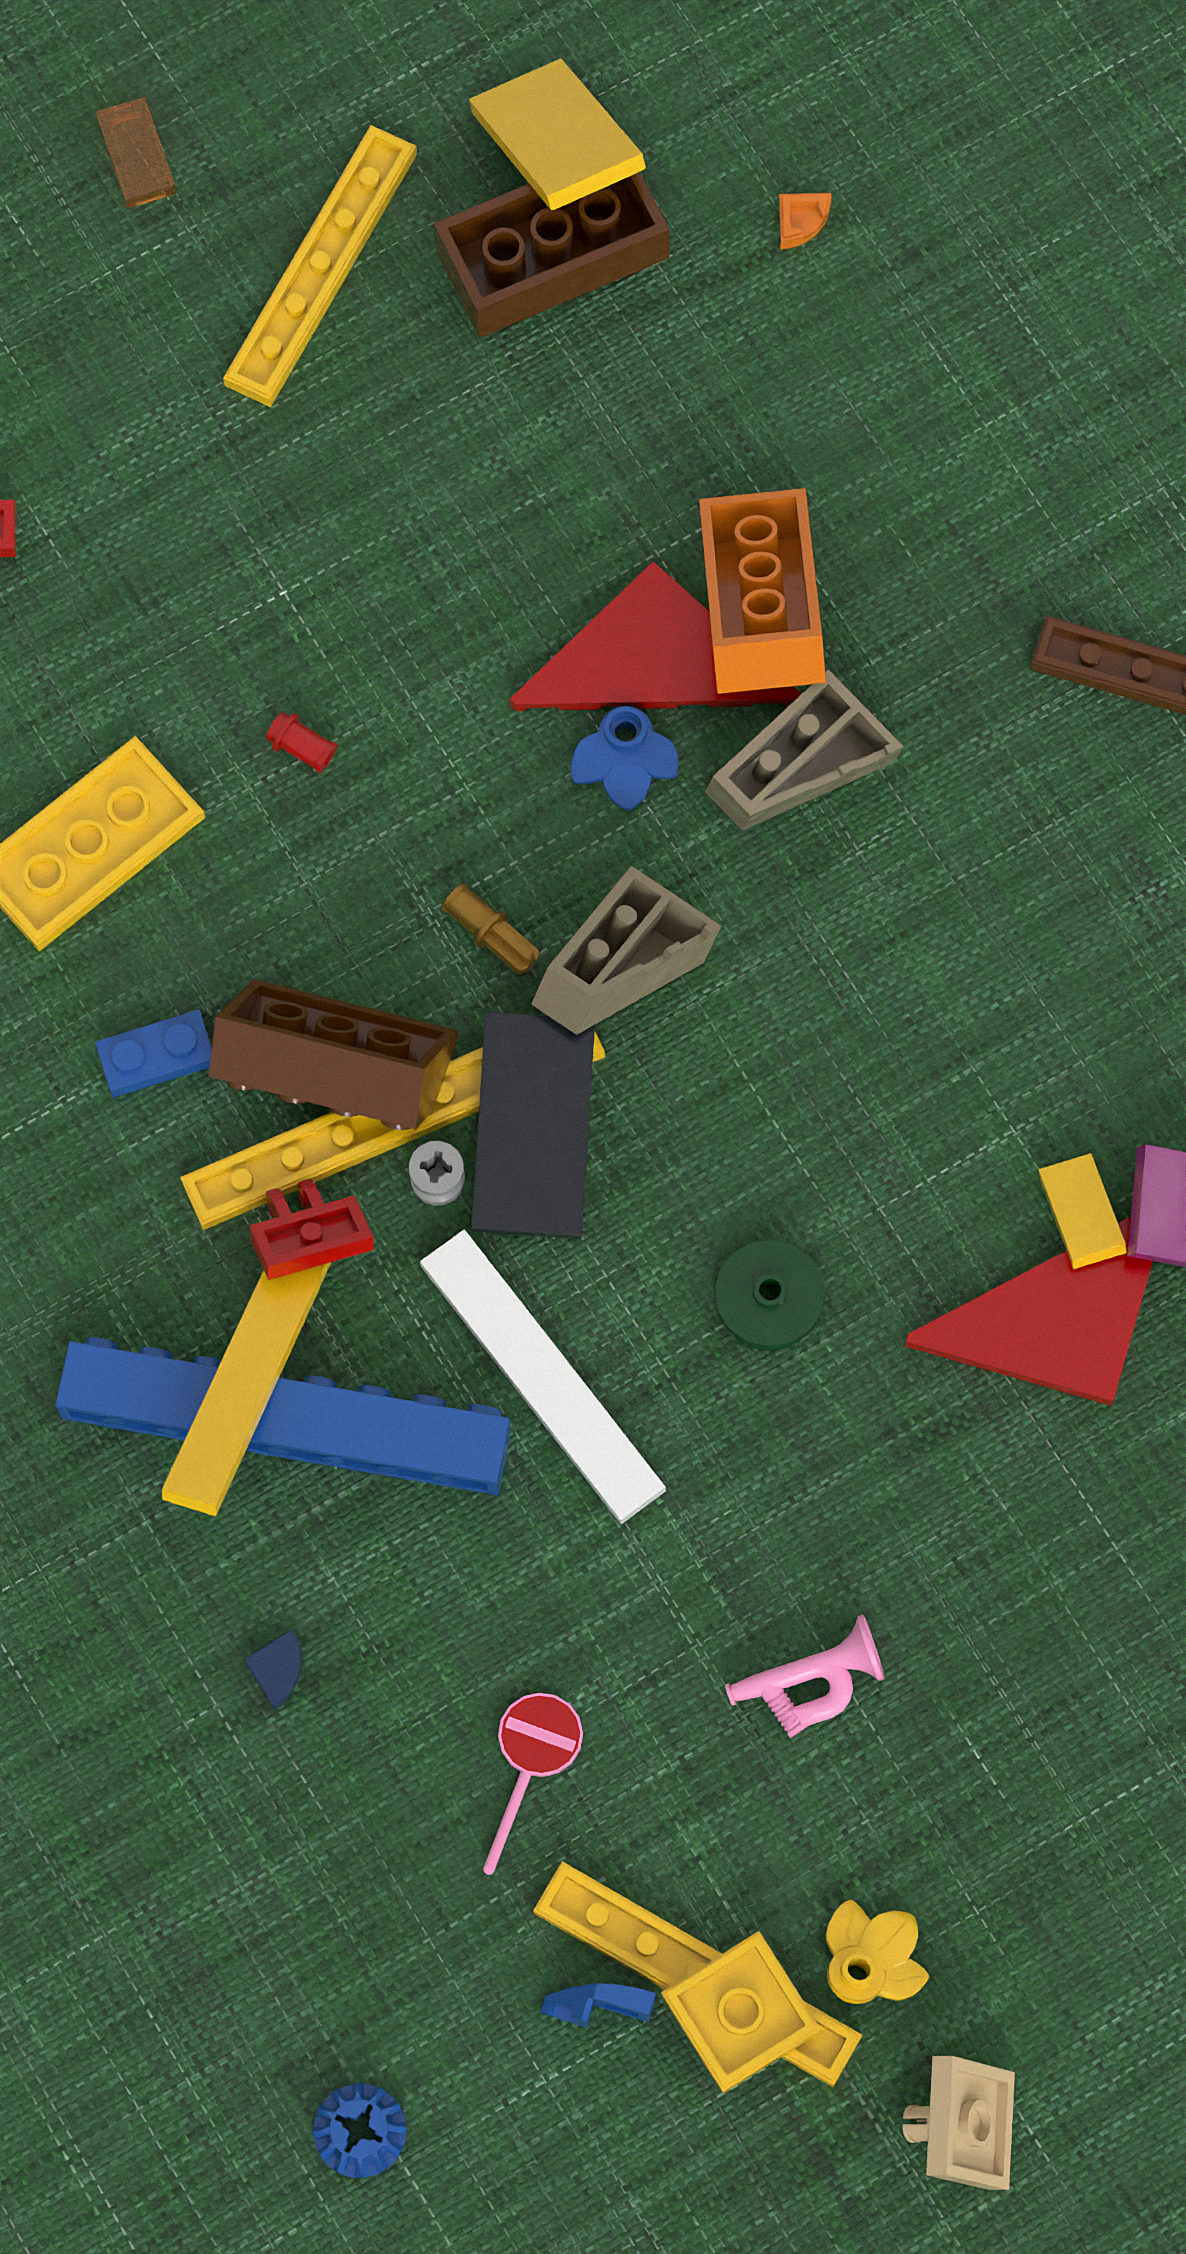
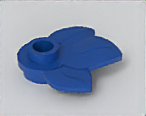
M630 706L617 707L609 711L600 723L599 732L583 738L578 743L571 762V775L574 784L583 785L603 781L604 789L611 801L625 811L632 810L645 799L650 789L652 777L671 779L677 777L678 754L670 739L652 730V724L644 712ZM629 728L636 735L630 741H621L616 737V733L620 729Z

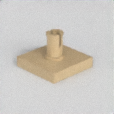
M955 2056L932 2057L930 2106L909 2105L905 2108L903 2119L926 2123L903 2124V2134L910 2143L928 2141L927 2176L987 2190H1009L1015 2072Z

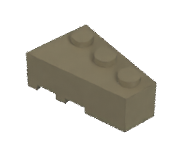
M829 669L825 672L826 683L812 684L712 777L705 793L742 831L895 762L904 746Z
M631 866L547 967L531 1004L577 1035L703 964L722 926Z

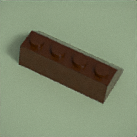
M253 979L215 1017L208 1077L224 1080L228 1086L238 1090L259 1089L275 1093L281 1100L289 1103L310 1102L329 1107L331 1112L340 1116L353 1117L361 1115L381 1120L384 1126L391 1129H417L434 1108L457 1042L458 1030Z

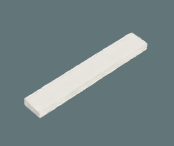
M465 1229L420 1261L421 1268L620 1524L627 1521L666 1492L665 1485Z

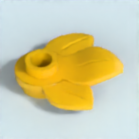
M853 1900L844 1902L834 1912L827 1926L825 1938L833 1955L827 1969V1979L830 1988L838 1998L853 2004L869 2002L876 1996L901 2001L913 1997L922 1989L929 1979V1974L917 1962L909 1959L918 1939V1926L912 1914L902 1911H890L879 1914L870 1920L863 1909ZM858 1966L866 1972L867 1978L863 1980L854 1979L850 1976L848 1967Z

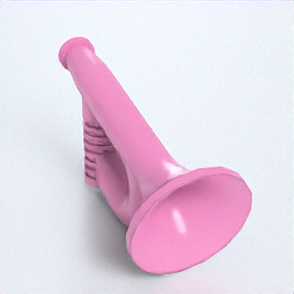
M862 1614L857 1616L855 1626L849 1636L836 1647L751 1675L732 1685L727 1683L725 1688L732 1706L736 1705L737 1701L762 1696L764 1701L768 1703V1707H771V1711L775 1713L774 1716L778 1718V1722H781V1726H784V1730L788 1732L789 1738H792L809 1725L833 1718L844 1711L851 1700L853 1692L852 1677L848 1669L868 1673L879 1681L884 1680L885 1676L872 1634ZM815 1678H825L829 1682L830 1690L828 1694L797 1706H793L794 1703H791L790 1697L788 1698V1694L784 1692V1688Z

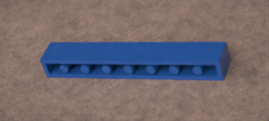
M96 1337L86 1338L85 1344L69 1341L55 1406L61 1419L185 1440L222 1360L198 1356L195 1357L194 1363L172 1359V1353L154 1347H141L139 1353L118 1350L117 1343ZM281 1373L246 1449L247 1452L499 1496L510 1441L511 1426L510 1418L501 1417L499 1409L486 1405L471 1404L468 1406L467 1411L446 1407L445 1400L434 1396L414 1395L413 1401L392 1398V1393L389 1390L377 1386L360 1385L358 1391L336 1388L337 1383L325 1377L308 1375L304 1376L303 1382L283 1379L281 1378Z

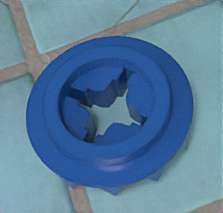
M357 2082L334 2090L322 2105L318 2107L314 2121L313 2137L319 2155L330 2168L348 2177L365 2178L383 2172L398 2158L405 2143L406 2122L399 2104L390 2094L381 2087ZM371 2107L369 2127L375 2132L377 2137L382 2139L381 2143L373 2139L371 2141L361 2139L356 2146L353 2145L350 2153H347L350 2133L343 2127L344 2125L341 2122L337 2121L338 2118L341 2117L344 2120L349 2118L357 2121Z

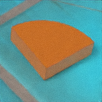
M831 193L779 194L780 249L800 246L811 240L821 231L830 213Z

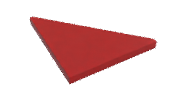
M652 562L510 698V706L515 711H526V708L559 707V710H601V707L634 706L637 709L677 708V705H710V708L753 707V704L785 703V706H789L801 693L794 686L718 694L710 612L657 564Z
M1131 1217L1118 1223L1126 1244L1127 1253L1073 1269L1068 1253L1065 1251L912 1331L907 1336L905 1347L1112 1406L1153 1261L1128 1256Z

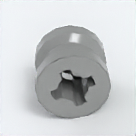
M429 1141L420 1145L413 1152L409 1161V1176L415 1195L424 1203L433 1206L446 1205L454 1201L462 1193L465 1185L464 1165L459 1151L451 1144L443 1141ZM435 1165V1167L432 1168L429 1172H426L425 1169H429L431 1166Z

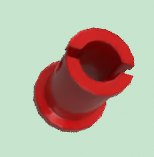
M281 712L273 721L266 735V739L273 743L272 749L279 752L283 749L314 768L320 774L331 762L338 748L335 742H330L300 723L299 715L296 713L289 716Z

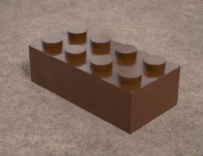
M640 172L555 210H551L533 187L527 184L434 223L437 254L479 338L669 258V228Z

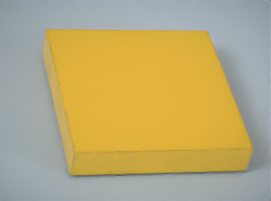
M759 1931L661 1992V1996L722 2094L821 2032L820 2026Z

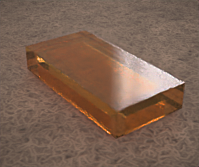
M139 98L96 111L97 120L126 207L131 208L177 194L146 98Z

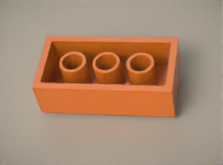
M806 488L699 499L718 694L826 683L822 629Z

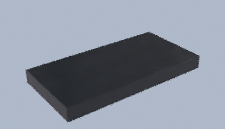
M485 1013L471 1232L581 1239L595 1025L576 1035L549 1016Z

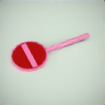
M535 1693L523 1696L511 1704L501 1718L498 1739L502 1754L512 1767L520 1771V1774L483 1868L487 1875L495 1871L531 1776L545 1777L560 1773L573 1763L581 1750L583 1730L580 1717L568 1702L556 1695Z

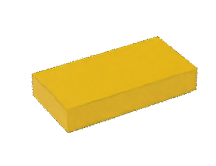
M1091 1153L1038 1169L1041 1184L1073 1269L1127 1253L1123 1235Z

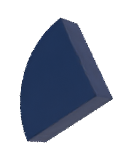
M293 1630L244 1659L274 1710L283 1705L292 1695L301 1671L302 1653Z

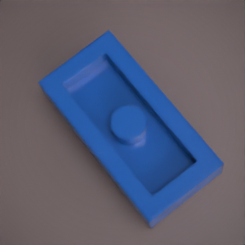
M200 1010L95 1042L112 1098L210 1067L212 1047Z

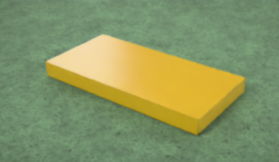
M561 58L469 99L473 115L551 210L560 208L646 168L642 152Z
M134 736L0 843V908L40 952L205 818L204 811L143 743Z

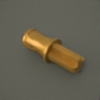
M465 883L455 888L446 898L442 910L450 914L475 937L474 943L477 947L482 948L486 946L516 974L527 973L534 967L540 957L539 950L507 923L508 915L505 912L496 913Z

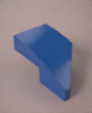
M594 1983L582 1985L545 1996L540 2013L588 2028L593 2008L596 2006L649 2023L656 2002V1993L616 1984Z

